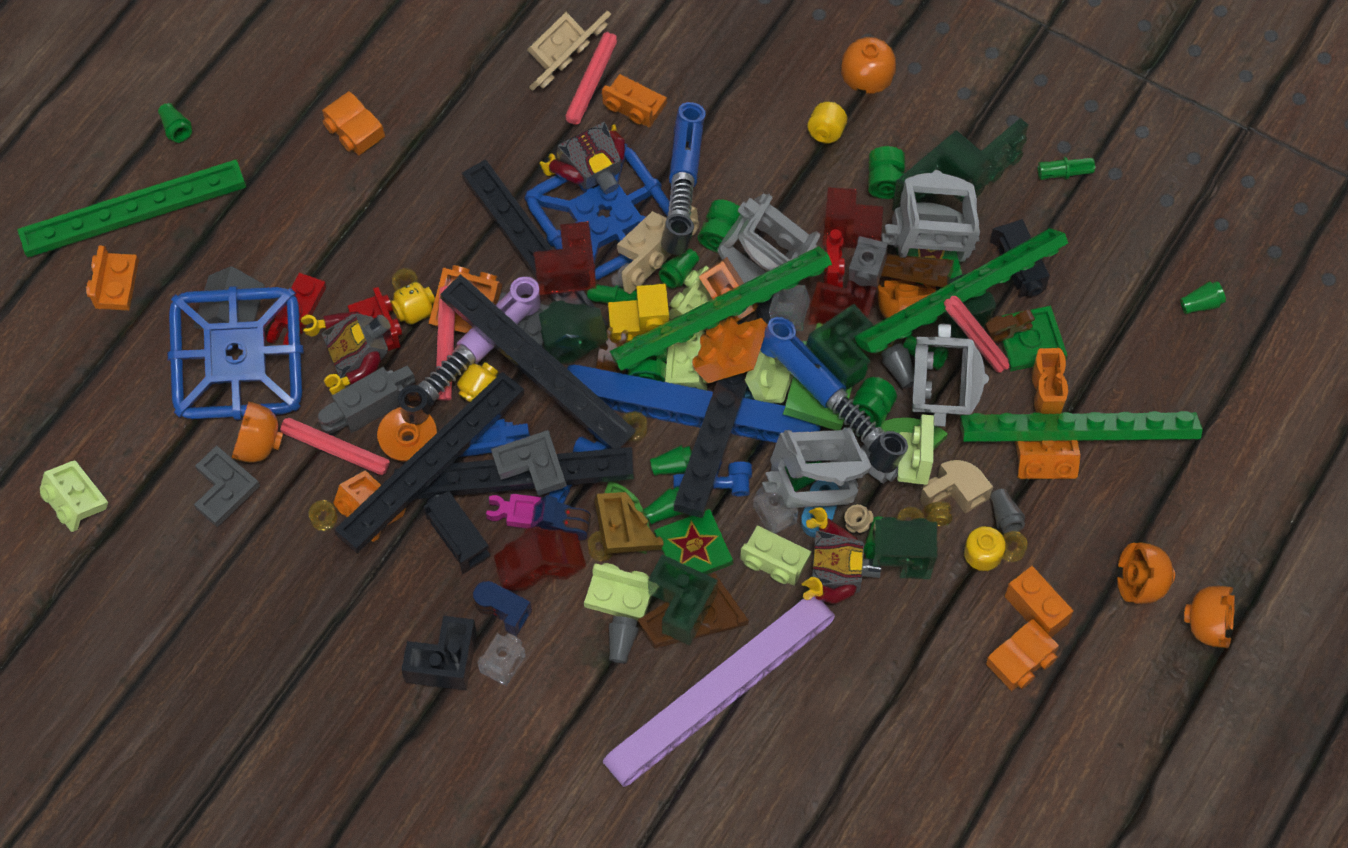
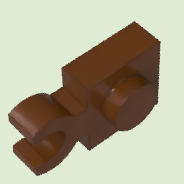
M1030 309L1022 311L1014 317L1012 314L1004 317L995 316L985 323L984 330L995 343L1014 337V333L1018 331L1023 332L1033 328L1031 322L1035 321V318Z
M609 327L604 335L608 347L600 346L596 369L626 374L627 369L621 371L609 351L626 343L628 331L623 330L621 339L616 340L612 337L613 328Z

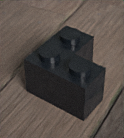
M443 616L438 645L407 641L401 670L405 683L467 691L477 636L474 619Z

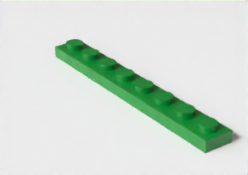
M237 159L17 230L24 253L28 258L246 188Z
M1051 228L854 336L858 347L870 353L883 351L892 341L908 337L913 333L912 330L936 321L937 316L946 312L944 305L946 299L957 296L964 302L971 297H979L985 294L986 289L1008 281L1014 273L1032 268L1035 262L1041 258L1057 254L1059 248L1068 244L1066 234Z
M818 246L609 352L621 371L632 369L638 366L642 360L664 353L667 347L677 342H686L695 333L703 329L714 328L721 320L729 316L740 315L747 307L757 302H765L772 298L773 294L783 289L787 290L795 287L800 280L808 276L821 274L826 267L832 265L830 257Z
M1152 411L1149 413L1091 412L1072 414L1063 412L1060 414L1002 413L989 415L974 413L971 415H961L960 428L964 442L1201 439L1203 430L1197 413L1180 411L1178 413Z

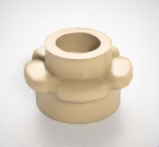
M857 504L849 507L844 515L847 523L846 528L852 533L867 531L870 523L873 522V513L868 511V508L863 505Z

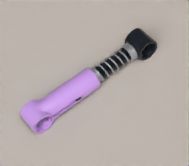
M530 277L517 278L511 284L510 291L496 306L518 325L526 316L533 315L540 308L541 300L538 283ZM524 294H529V295H531L529 298H521V297H520V296H522V295H524ZM472 327L457 342V348L452 352L453 355H448L447 361H442V366L436 367V372H431L430 377H425V381L423 380L419 385H410L401 390L398 402L402 418L409 424L415 425L426 421L430 416V408L434 405V401L439 398V393L441 391L445 392L444 388L450 386L452 380L456 381L455 377L461 375L463 369L467 370V365L472 363L478 364L494 346ZM413 402L421 403L419 406L414 408L408 407V405Z

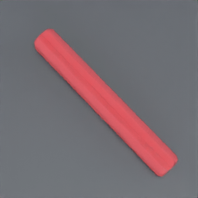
M605 32L602 35L566 113V121L574 125L580 123L617 43V36L615 34Z
M448 286L440 287L436 367L442 366V361H447V356L453 355L455 311L440 299V294ZM452 381L450 386L444 388L445 392L441 391L439 393V398L436 400H451Z
M957 296L946 299L944 301L945 310L966 336L974 341L976 348L993 369L998 373L1007 370L1010 366L1007 357Z
M287 418L282 422L280 431L287 436L379 475L386 474L389 468L390 461L386 458L294 419Z

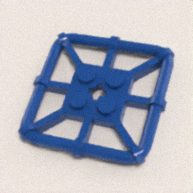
M625 144V158L645 185L629 195L625 194L620 185L612 193L605 194L600 185L595 188L584 189L581 184L578 185L584 194L570 201L543 195L568 182V180L558 175L545 180L526 192L525 201L529 210L546 233V240L550 246L556 248L571 272L580 279L581 283L588 284L589 281L601 279L633 261L621 254L593 269L599 248L614 240H617L619 243L626 236L625 234L631 232L646 218V216L639 214L634 206L635 204L653 196L668 217L669 199L662 191L661 183L658 179L652 177L638 155L628 147V144ZM625 158L621 163L620 172L614 176L617 182H619ZM541 207L569 212L576 223L562 230H556ZM606 209L610 211V217L608 218L604 215L598 216L600 210ZM580 233H583L591 244L584 267L580 265L565 243L566 240Z
M237 286L229 287V290L191 291L181 293L178 296L175 294L171 298L173 302L170 305L169 311L170 351L167 352L168 360L171 361L172 403L175 409L174 413L179 418L233 417L234 420H241L247 405H242L241 382L262 381L284 401L283 403L260 404L269 408L275 415L290 413L293 410L296 412L301 407L299 405L302 397L301 354L304 353L303 345H300L299 305L294 290L280 287L238 289ZM278 299L258 321L239 322L238 301ZM229 301L230 323L209 324L188 303ZM287 305L289 345L265 346V327ZM181 309L204 329V349L182 350ZM233 345H238V348L243 350V355H240L237 360H233L232 356L227 355V352L233 349ZM266 355H289L290 396L266 375ZM205 359V378L184 399L182 360ZM232 383V405L192 407L212 384Z

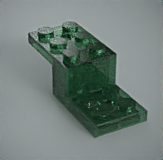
M1019 118L982 151L955 130L896 180L892 211L901 207V194L907 178L919 174L933 173L934 170H939L943 174L958 177L973 184L977 198L990 181L996 182L1002 176L1004 169L1010 164L1014 166L1020 161L1023 156V146L1027 141L1026 133L1029 124ZM914 192L916 203H920L926 194L931 195V193ZM953 195L963 203L964 196Z

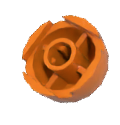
M864 37L848 46L842 58L841 75L844 82L851 89L857 91L858 88L866 90V93L873 94L883 91L893 81L896 71V57L893 50L883 40L875 37Z
M897 278L884 281V287L880 284L878 286L880 311L887 319L936 292V287L928 284H915L913 281Z
M248 401L232 459L249 463L260 462L269 456L272 448L279 449L283 433L278 432V419L269 408Z
M1143 542L1130 543L1123 550L1118 563V567H1123V579L1117 577L1118 588L1123 599L1136 604H1149L1162 599L1175 580V570L1167 553L1158 546Z
M1206 587L1194 596L1192 605L1186 604L1184 621L1185 623H1190L1192 634L1201 643L1213 647L1229 648L1231 638H1225L1226 630L1230 628L1233 630L1235 597L1230 595L1234 590L1233 587Z

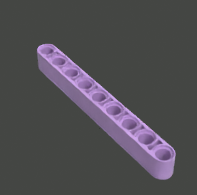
M815 597L810 600H801L614 748L604 758L603 764L623 787L630 785L822 632L834 620L835 615L821 600Z

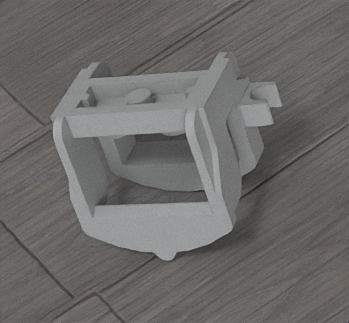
M939 170L907 178L901 194V207L896 208L892 216L893 225H885L886 234H881L882 241L898 248L899 257L902 258L907 256L909 248L956 251L959 261L964 262L966 258L970 257L972 251L976 249V242L980 241L977 198L974 185L958 177L943 174ZM914 192L964 196L962 203L963 214L940 204L916 203Z
M763 193L754 200L749 198L746 203L742 202L738 209L740 216L718 247L721 259L723 260L728 257L744 283L766 273L763 269L770 271L818 247L816 243L820 233L815 231L809 235L769 204L772 200L770 194L765 195ZM755 228L766 232L776 240L779 246L788 249L787 254L784 256L754 232ZM738 238L745 251L759 266L732 246Z
M939 324L938 337H916L912 412L933 413L934 426L945 427L946 414L970 415L980 400L984 384L989 381V376L985 374L982 356L976 348L974 341L971 339L950 338L951 324ZM928 347L963 348L960 406L925 404V399H931L932 381H926L927 369H933V352H928Z
M849 427L836 431L792 432L791 430H785L783 433H780L770 459L772 471L765 473L768 482H762L765 492H777L778 495H781L787 508L848 505L854 502L858 493L857 487L859 486L856 479L862 478L863 475L868 473L871 464L865 451L860 448L852 429ZM823 460L829 461V460H831L830 463H811V464H806V462H805V461H823ZM785 466L792 478L806 476L815 480L834 482L840 490L795 492Z

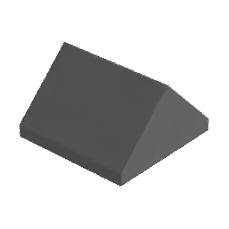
M230 266L209 275L204 291L229 290V287L237 286L238 289L265 288V285ZM262 299L238 301L239 322L256 321ZM229 301L200 303L198 314L209 324L230 323ZM196 322L194 323V328L203 329Z

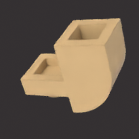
M961 460L947 461L940 464L938 477L930 479L927 485H923L920 501L928 510L949 496H952L966 514L990 499L993 486L980 469L973 464Z

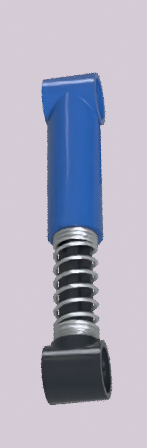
M693 102L683 103L679 106L674 125L669 182L671 183L670 206L661 238L662 248L673 255H680L688 250L694 229V224L690 219V210L692 209L693 187L696 186L698 180L702 131L706 113L702 106ZM686 142H689L688 148L685 147Z
M783 317L772 318L764 331L765 337L760 349L762 353L768 357L777 358L824 408L829 407L834 413H839V419H845V425H850L852 431L856 430V436H862L861 441L869 448V461L876 470L883 473L893 472L908 450L906 439L897 432H884L881 427L876 428V422L871 423L869 421L870 416L865 417V410L860 411L858 409L859 405L855 406L853 404L854 399L849 400L847 398L846 386L795 335L796 329L792 322Z

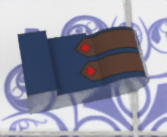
M548 495L534 504L531 522L532 530L574 541L587 539L591 514L587 510L572 508L569 505L557 502L558 498Z
M489 581L479 583L474 589L473 598L477 610L481 614L494 615L503 620L506 632L517 637L532 613L531 602Z

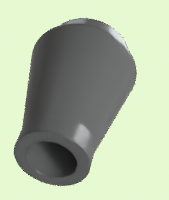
M900 343L883 351L881 354L883 357L882 363L900 383L902 389L913 386L914 369L908 348H904L903 344Z
M1006 489L994 491L990 498L993 503L997 529L1001 530L1005 535L1018 533L1025 527V515L1009 496Z
M623 616L613 617L612 623H609V661L622 664L627 663L629 653L639 631V628L636 627L637 620Z

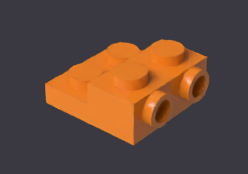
M453 265L452 270L443 268L428 324L438 327L440 287L449 286L460 274L495 305L498 303L503 284L496 281L497 276L489 273L480 272V276L469 274L470 270L464 267ZM455 312L454 331L466 334L472 326Z
M732 318L720 321L716 327L707 329L706 333L700 337L701 349L698 355L693 358L694 370L707 383L754 370L765 337L764 331L767 323L762 318L738 325Z

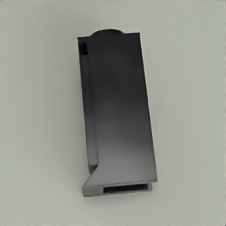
M1023 219L993 228L990 243L996 245L1000 255L1032 237ZM1042 258L1036 261L1032 268L1020 270L1011 275L1016 289H1020L1019 298L1028 295L1033 297L1041 294L1046 290L1050 277Z
M449 490L442 495H434L427 501V504L423 506L426 519L430 521L431 525L460 563L462 575L491 557L487 551L489 545Z

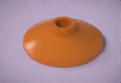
M400 408L389 412L382 419L378 427L377 438L382 451L394 460L407 462L437 434V428L431 416L421 424H409L402 418ZM408 435H411V436L414 437V438H413L412 440H410V441H404V440H403L404 437H405V436H408Z

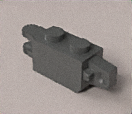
M408 365L395 372L392 370L386 371L382 367L332 395L334 402L318 413V420L321 423L322 431L331 434L347 427L350 433H353L399 406L398 396L401 390L415 382L414 374Z

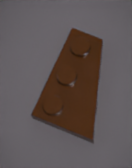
M887 254L881 277L887 276L945 287L948 285L953 273L954 260L915 256L902 258L899 255Z
M713 573L638 619V625L653 647L658 648L749 625V620L718 576Z

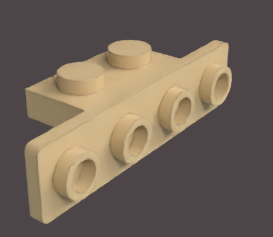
M607 10L586 31L565 12L527 49L546 69L529 88L533 91L538 86L542 89L555 78L551 73L556 68L562 71L573 60L569 55L574 50L580 53L590 43L587 38L592 33L597 36L607 27L608 24L605 20L611 15Z
M692 206L690 219L694 224L693 236L699 228L697 208ZM653 211L617 244L618 253L633 260L622 271L624 292L631 294L637 286H641L645 279L656 269L660 268L663 262L672 255L661 246V238L667 218Z

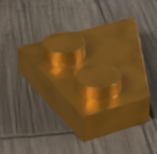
M626 492L596 494L594 501L605 554L662 549L664 545L660 536L656 537L647 526L648 520L642 512L635 508L634 502Z

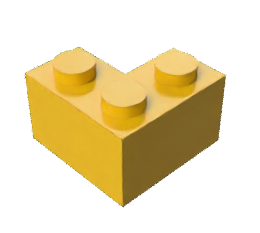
M666 284L637 286V300L608 302L609 324L613 328L612 337L614 339L620 340L623 330H627V343L633 337L643 335L669 321Z

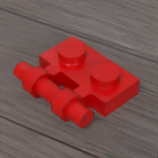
M838 229L832 230L826 240L825 252L829 255L832 265L826 267L824 272V300L836 301L837 290H842L845 259L842 258L841 249L843 248L844 238Z

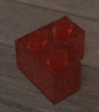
M828 187L822 246H826L827 237L834 229H838L842 233L844 238L843 248L856 249L859 236L881 242L883 207L856 204L857 189Z
M589 221L560 224L562 249L534 252L540 295L596 289Z
M849 280L845 289L817 282L810 305L808 323L816 325L820 323L829 326L828 328L846 331L856 335L867 330L878 294V286H861Z
M531 527L525 530L521 537L507 543L504 549L494 555L502 587L511 590L526 591L544 577L567 580L586 567L577 533L563 532L560 529L546 530L541 529V527Z

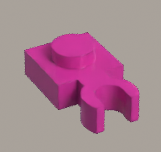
M511 494L509 502L504 501L503 498L497 495L489 496V504L497 505L499 509L497 511H487V519L498 521L505 517L507 518V526L531 529L534 504L541 500V497Z

